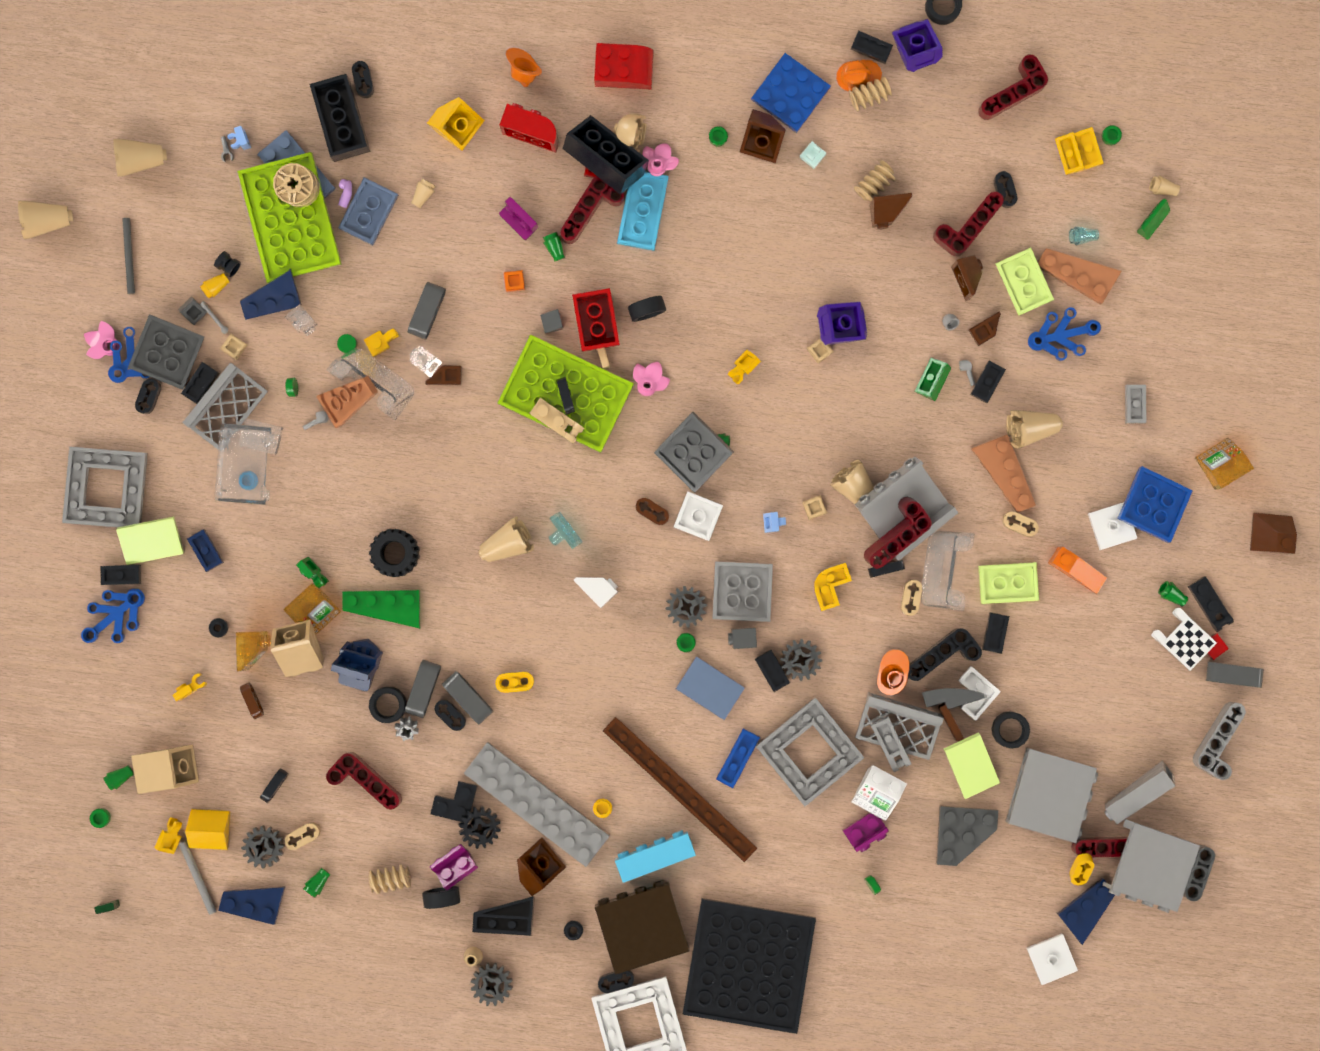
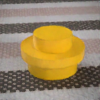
M598 799L593 805V812L599 818H606L612 812V804L607 799Z

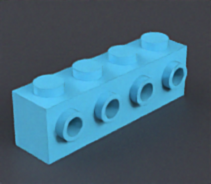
M683 830L673 833V837L666 840L665 837L654 840V844L650 846L643 844L636 847L634 852L629 853L627 850L617 854L618 858H615V863L622 882L630 881L696 856L688 831L683 833Z

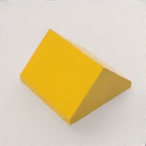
M191 809L185 829L188 847L228 850L230 811Z

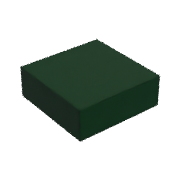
M119 900L97 905L94 907L95 913L101 914L119 908Z

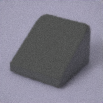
M190 297L178 309L193 325L207 313L193 297Z
M558 309L540 315L545 334L563 329Z

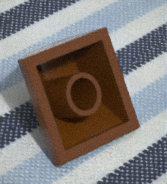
M753 109L744 134L740 153L776 164L786 129L772 115Z
M912 193L873 197L869 205L872 228L877 227L878 230L889 228L909 203Z
M975 255L958 259L951 266L965 302L975 295L982 275L983 265L980 259H976Z
M1254 512L1250 551L1295 554L1297 532L1293 517Z
M540 838L517 859L520 883L531 896L544 889L566 868L543 838Z

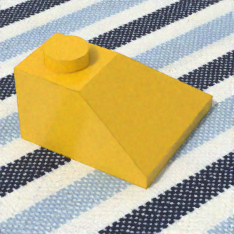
M458 97L437 108L427 124L440 136L463 151L485 120Z

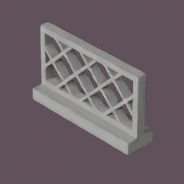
M230 363L182 423L221 451L268 391L233 363ZM238 373L244 377L245 386L234 387L233 379ZM257 387L262 393L256 399H249L248 388ZM246 388L247 400L236 401L235 389ZM224 390H232L233 401L222 402L221 394ZM247 402L248 411L244 414H238L236 403ZM234 403L235 415L224 416L223 404ZM212 405H220L221 416L210 417L209 409ZM236 417V426L226 429L224 418ZM222 418L223 429L212 431L211 419ZM200 420H208L209 431L202 432L195 426ZM224 432V441L218 445L213 441L212 433Z
M868 692L855 738L880 745L878 739L873 738L876 736L875 733L870 736L861 735L862 729L881 718L883 719L890 713L896 714L899 721L893 723V727L901 723L905 733L898 736L899 739L907 735L911 742V745L904 747L906 753L930 760L940 725L942 726L943 715ZM869 707L877 709L880 715L870 720L867 715ZM912 719L916 722L917 726L907 731L903 722ZM928 724L935 726L933 733L925 736L921 729ZM919 729L924 738L913 742L909 734ZM926 741L929 746L927 753L918 752L916 745Z

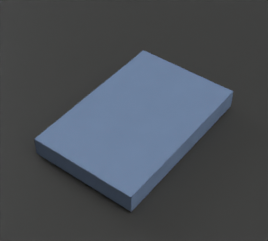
M364 177L338 228L373 246L399 195Z
M696 656L676 689L725 720L745 687Z

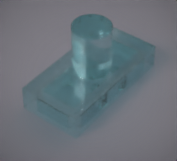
M561 512L549 518L558 529L549 536V540L553 545L556 546L565 539L570 547L574 549L583 543Z

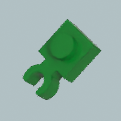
M306 557L296 564L300 573L308 579L311 578L317 588H321L329 582L320 573L321 569L310 557Z

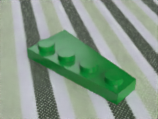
M420 590L343 591L342 611L420 629Z

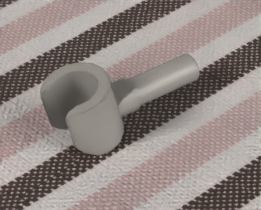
M222 136L221 141L224 152L221 154V159L226 162L225 155L230 154L231 161H233L234 155L229 152L226 137Z
M968 360L959 361L960 371H966L971 386L975 385L971 371V362Z
M324 411L317 412V419L304 425V430L317 424L326 423L328 421L327 413Z

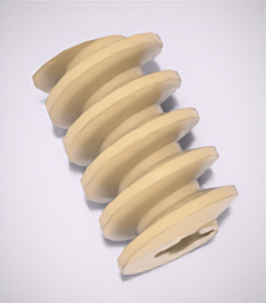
M882 77L881 82L875 79L874 85L869 81L866 86L861 84L859 89L853 87L852 92L849 90L852 105L858 112L859 105L866 109L867 102L872 107L873 100H876L878 104L881 103V97L888 101V95L892 96V92L887 78Z
M883 160L880 161V165L874 167L875 171L871 170L869 176H865L864 181L858 183L859 187H854L856 193L866 201L869 200L871 202L873 199L872 195L879 197L877 190L879 189L884 192L883 184L890 186L888 179L896 180L892 168Z
M400 864L397 871L395 866H392L391 872L385 867L383 874L380 869H377L376 875L370 870L369 884L372 893L375 891L376 894H380L381 888L385 893L388 892L389 888L395 891L396 886L401 890L404 884L407 888H410L411 876L409 867L407 866L404 869L403 865Z

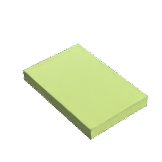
M1031 247L995 263L1018 316L1054 300Z
M174 516L118 527L116 529L127 565L184 553Z
M1037 562L978 566L981 604L1039 601Z
M979 732L944 748L965 799L1000 783Z

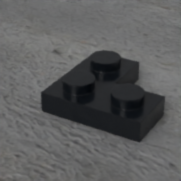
M458 781L454 799L435 795L430 814L464 822L461 816H467L466 810L471 812L478 785Z

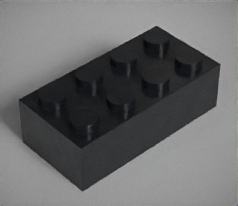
M347 74L309 84L331 159L337 162L371 152L353 88Z
M592 115L567 133L562 148L619 194H622L644 176L649 162L646 157L633 147L621 142L615 133Z

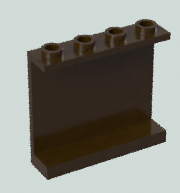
M657 881L653 883L652 887L646 888V886H641L634 889L635 892L633 893L622 892L616 895L617 898L609 900V897L598 900V904H595V911L615 975L689 952L688 942L683 932L669 881Z

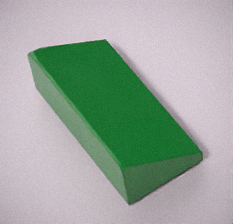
M1162 199L1137 230V233L1146 240L1153 235L1170 213V207L1166 199Z
M930 358L914 392L936 401L951 367L943 361Z

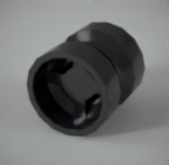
M223 251L214 262V267L219 270L222 269L228 277L234 276L241 266V262L237 259H232L226 251Z

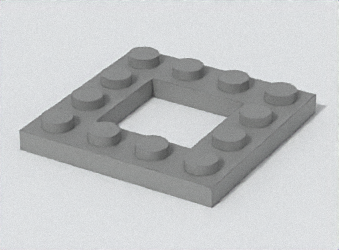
M69 447L62 523L106 527H123L141 523L148 453ZM89 468L125 471L121 508L85 505Z
M816 698L812 699L756 745L757 749L804 806L808 805L864 759V756ZM813 725L837 755L809 778H806L783 749Z

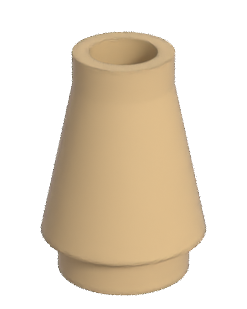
M1154 176L1150 182L1149 190L1153 194L1177 196L1180 185L1162 176Z
M422 178L420 182L418 181L411 203L421 208L435 192V185Z
M469 947L466 949L464 961L468 966H477L481 963L483 954L479 948Z

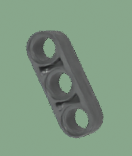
M430 282L426 283L407 331L409 334L427 339L445 296L446 288Z
M422 660L405 708V713L424 718L441 670V665Z
M1208 662L1206 681L1262 688L1264 669Z
M455 671L442 683L448 693L477 724L480 725L494 712L459 672Z
M1200 845L1183 897L1190 901H1198L1203 895L1215 860L1213 849ZM1203 850H1206L1208 853L1205 859L1200 857ZM1200 868L1201 875L1195 878L1194 872L1196 869ZM1194 887V894L1188 896V889Z

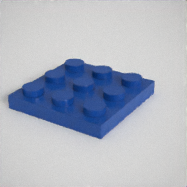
M784 53L751 100L797 133L828 92L831 85Z
M1141 466L1136 473L1117 519L1162 541L1171 543L1193 490Z

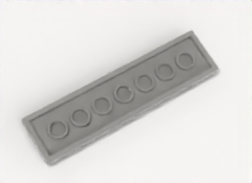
M489 742L486 743L464 772L465 775L585 867H587L610 836Z

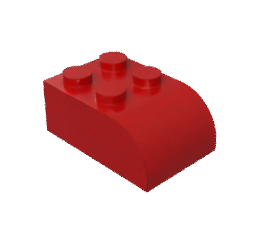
M596 43L595 87L652 90L654 50L641 45Z
M512 103V105L506 104L499 124L502 135L555 153L558 149L556 129L550 119L542 116V113L537 110L531 109L528 111L516 103Z
M610 288L572 294L582 352L619 346Z

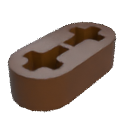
M641 498L637 501L636 510L640 515L657 525H664L668 522L669 514L664 508L647 498ZM645 501L648 502L647 506L651 508L652 511H640L641 507L639 506V504L645 503ZM654 511L659 514L661 512H664V517L666 519L664 521L660 520L658 522L657 516H655L652 513Z
M248 682L240 686L241 694L251 716L254 719L264 716L263 708L252 684Z

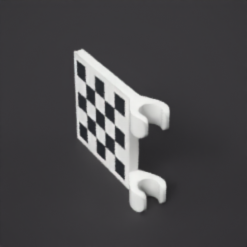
M1176 608L1172 614L1182 623L1167 638L1160 630H1155L1151 636L1191 671L1217 642L1188 617L1181 608Z

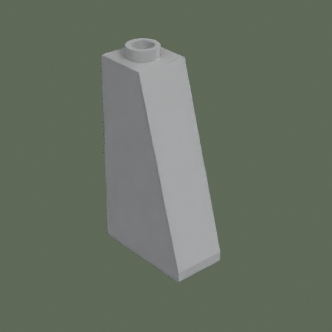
M1161 761L1105 804L1106 811H1104L1110 821L1114 820L1116 824H1119L1175 787L1174 775L1166 764Z

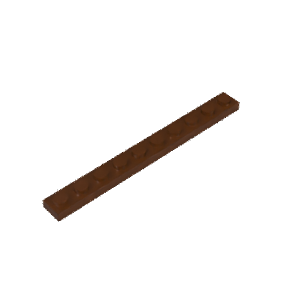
M617 717L606 726L603 732L744 863L757 850V847Z

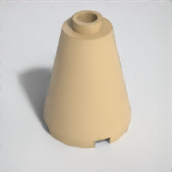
M120 138L113 139L118 177L163 165V161L167 160L166 149H162V145Z
M18 201L19 220L22 228H24V230H21L24 239H30L69 226L70 221H73L72 210H68L67 206Z
M1012 410L1010 411L1011 415H1007L1006 419L1007 435H1011L1013 440L1010 441L1011 445L1017 449L1059 433L1063 426L1062 419L1053 413Z
M860 460L851 462L852 467L841 469L832 478V483H830L835 490L854 504L858 502L860 497L869 494L874 488Z
M517 516L512 518L480 545V550H478L481 559L492 562L533 551L534 544L530 545L529 543L531 535L522 520L517 521Z

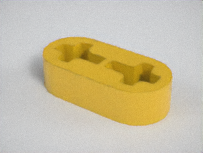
M1080 854L1075 858L1069 872L1071 882L1074 885H1083L1089 880L1094 869V861L1090 854Z

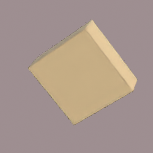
M230 334L220 349L235 360H238L248 345L233 334Z
M820 338L807 348L818 364L834 352L829 345H824Z
M605 348L597 349L602 368L604 370L609 369L610 364Z
M821 495L802 502L809 520L827 513Z

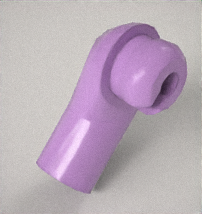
M341 179L339 188L343 189L338 205L347 208L352 196V182Z

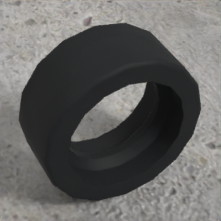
M926 0L925 12L928 18L939 25L952 23L959 16L962 9V0H954V11L950 15L942 16L934 11V0Z
M659 295L637 301L629 305L628 310L631 320L637 322L664 313L666 306L663 297Z
M386 686L380 688L372 694L369 700L371 715L381 723L398 721L404 715L407 705L405 695L395 687ZM383 694H392L398 699L399 709L392 716H384L377 709V700Z
M1011 711L998 715L993 721L991 728L995 741L1001 746L1010 749L1019 748L1024 745L1030 735V726L1026 718L1019 713ZM1006 719H1016L1022 726L1021 736L1015 741H1006L1000 735V725Z
M452 886L448 890L443 887L434 888L422 893L423 904L426 909L444 908L461 902L459 887Z

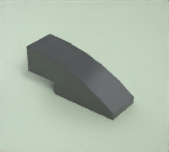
M945 688L922 692L926 707L946 703L947 709L987 698L984 693L967 689Z

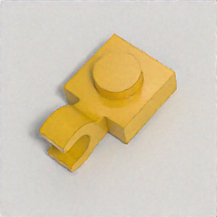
M393 328L384 335L382 331H378L365 338L364 342L372 356L375 357L389 349L388 342L398 338L399 335Z
M746 350L734 362L736 367L729 371L728 376L738 385L742 382L744 373L748 375L761 361L749 350Z
M201 673L195 674L192 677L191 684L187 685L184 683L176 688L177 692L172 695L175 701H181L197 691V689L207 685V682L198 684L197 679L202 676Z
M170 817L167 823V831H161L154 848L158 851L174 854L182 837L178 834L182 827V822Z

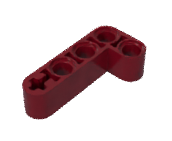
M1026 55L1020 62L1018 70L1023 78L1022 80L983 101L978 110V114L982 119L990 120L1044 89L1048 83V76L1036 56ZM1025 62L1031 63L1032 66H1033V68H1032V69L1026 68L1025 65H1024V63H1025ZM1034 79H1040L1042 85H1036ZM1017 88H1023L1026 94H1019ZM1001 97L1008 98L1009 103L1004 104L1001 101ZM995 104V107H993L991 112L989 110H985V108H991Z
M598 176L594 177L560 231L562 240L566 244L575 243L601 202L604 200L612 206H620L625 200L624 192L619 200H613L611 195L617 191ZM602 182L605 184V188L597 190L595 185ZM592 198L595 200V203L592 206L585 205V200ZM582 214L585 216V219L582 222H576L574 220L575 216ZM572 230L573 237L569 236L567 238L566 232L569 233Z
M991 192L959 232L947 224L940 225L933 234L934 241L951 255L961 256L1002 206L1003 196L999 192ZM995 199L996 203L991 209L987 208L991 201ZM977 213H983L986 216V220H979ZM965 228H972L974 235H967ZM941 230L945 231L948 235L947 238H940L938 232ZM959 242L962 245V250H956L953 244Z
M903 497L898 503V508L905 519L865 550L864 559L876 569L883 567L930 529L932 525L930 517L922 506L911 497ZM912 504V508L907 511L908 506ZM923 518L921 524L917 525L919 519ZM908 530L906 536L902 537L904 531ZM893 542L892 547L887 549L889 543Z
M354 752L343 754L326 773V779L331 785H338L348 776H351L386 809H395L402 802L401 794ZM347 756L353 758L354 763L352 766L346 765L345 758ZM361 769L368 772L367 779H362L359 776ZM333 771L340 773L341 778L339 781L332 778ZM375 782H379L382 785L381 792L374 790L373 784ZM386 790L389 791L388 793H386L384 797H381V795L384 794ZM392 796H394L395 800L392 804H390L389 800Z
M1128 837L1077 839L1076 843L1072 842L1071 848L1077 855L1087 853L1092 858L1121 857L1123 850L1118 852L1117 845L1123 842L1125 847ZM1104 842L1105 849L1102 852H1098L1097 846ZM1083 844L1087 847H1091V850L1089 848H1083L1082 851L1078 850V847H1082Z

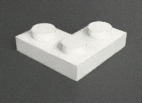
M972 666L958 680L968 690L981 692L987 696L985 699L960 707L976 721L1001 691Z

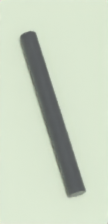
M122 218L127 294H135L130 218Z

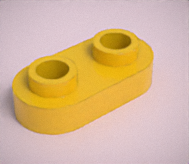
M529 672L503 673L497 677L495 685L502 693L527 691L533 687L534 678ZM522 678L528 679L527 685L521 683ZM504 679L509 681V685L506 687L502 685Z

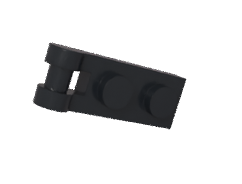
M1206 576L1188 586L1216 632L1222 630V627L1226 624L1230 625L1234 622ZM1220 613L1222 618L1217 620L1215 616Z

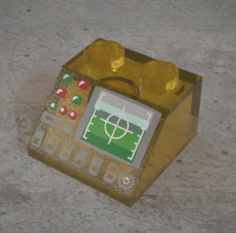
M1229 438L1224 439L1195 457L1215 490L1224 488L1254 469L1245 453Z
M311 583L283 609L295 623L311 620L316 635L341 613V610L314 583Z
M267 631L236 632L237 671L250 670L267 652L268 646L271 643L270 635H267Z

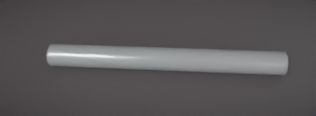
M184 841L179 846L209 915L217 911L188 844Z

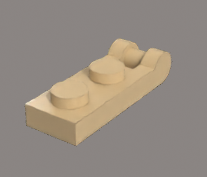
M541 398L529 413L572 444L577 440L576 437L579 432L582 433L584 430L581 425ZM570 425L573 429L570 433H567L565 430Z

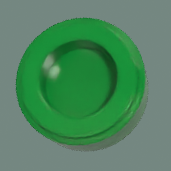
M1110 125L1103 130L1101 135L1102 141L1109 146L1115 145L1121 140L1122 132L1119 127Z
M717 126L710 130L709 141L712 145L720 147L727 142L728 133L723 127Z
M344 334L339 337L337 346L341 352L350 354L356 350L357 341L352 335Z
M287 378L285 382L287 395L289 397H297L298 382L296 378Z
M683 633L677 638L676 643L680 651L690 652L694 649L696 641L691 634Z
M104 808L92 811L89 817L91 825L96 828L107 826L111 819L110 813Z
M872 875L864 879L874 895L881 892L879 884Z

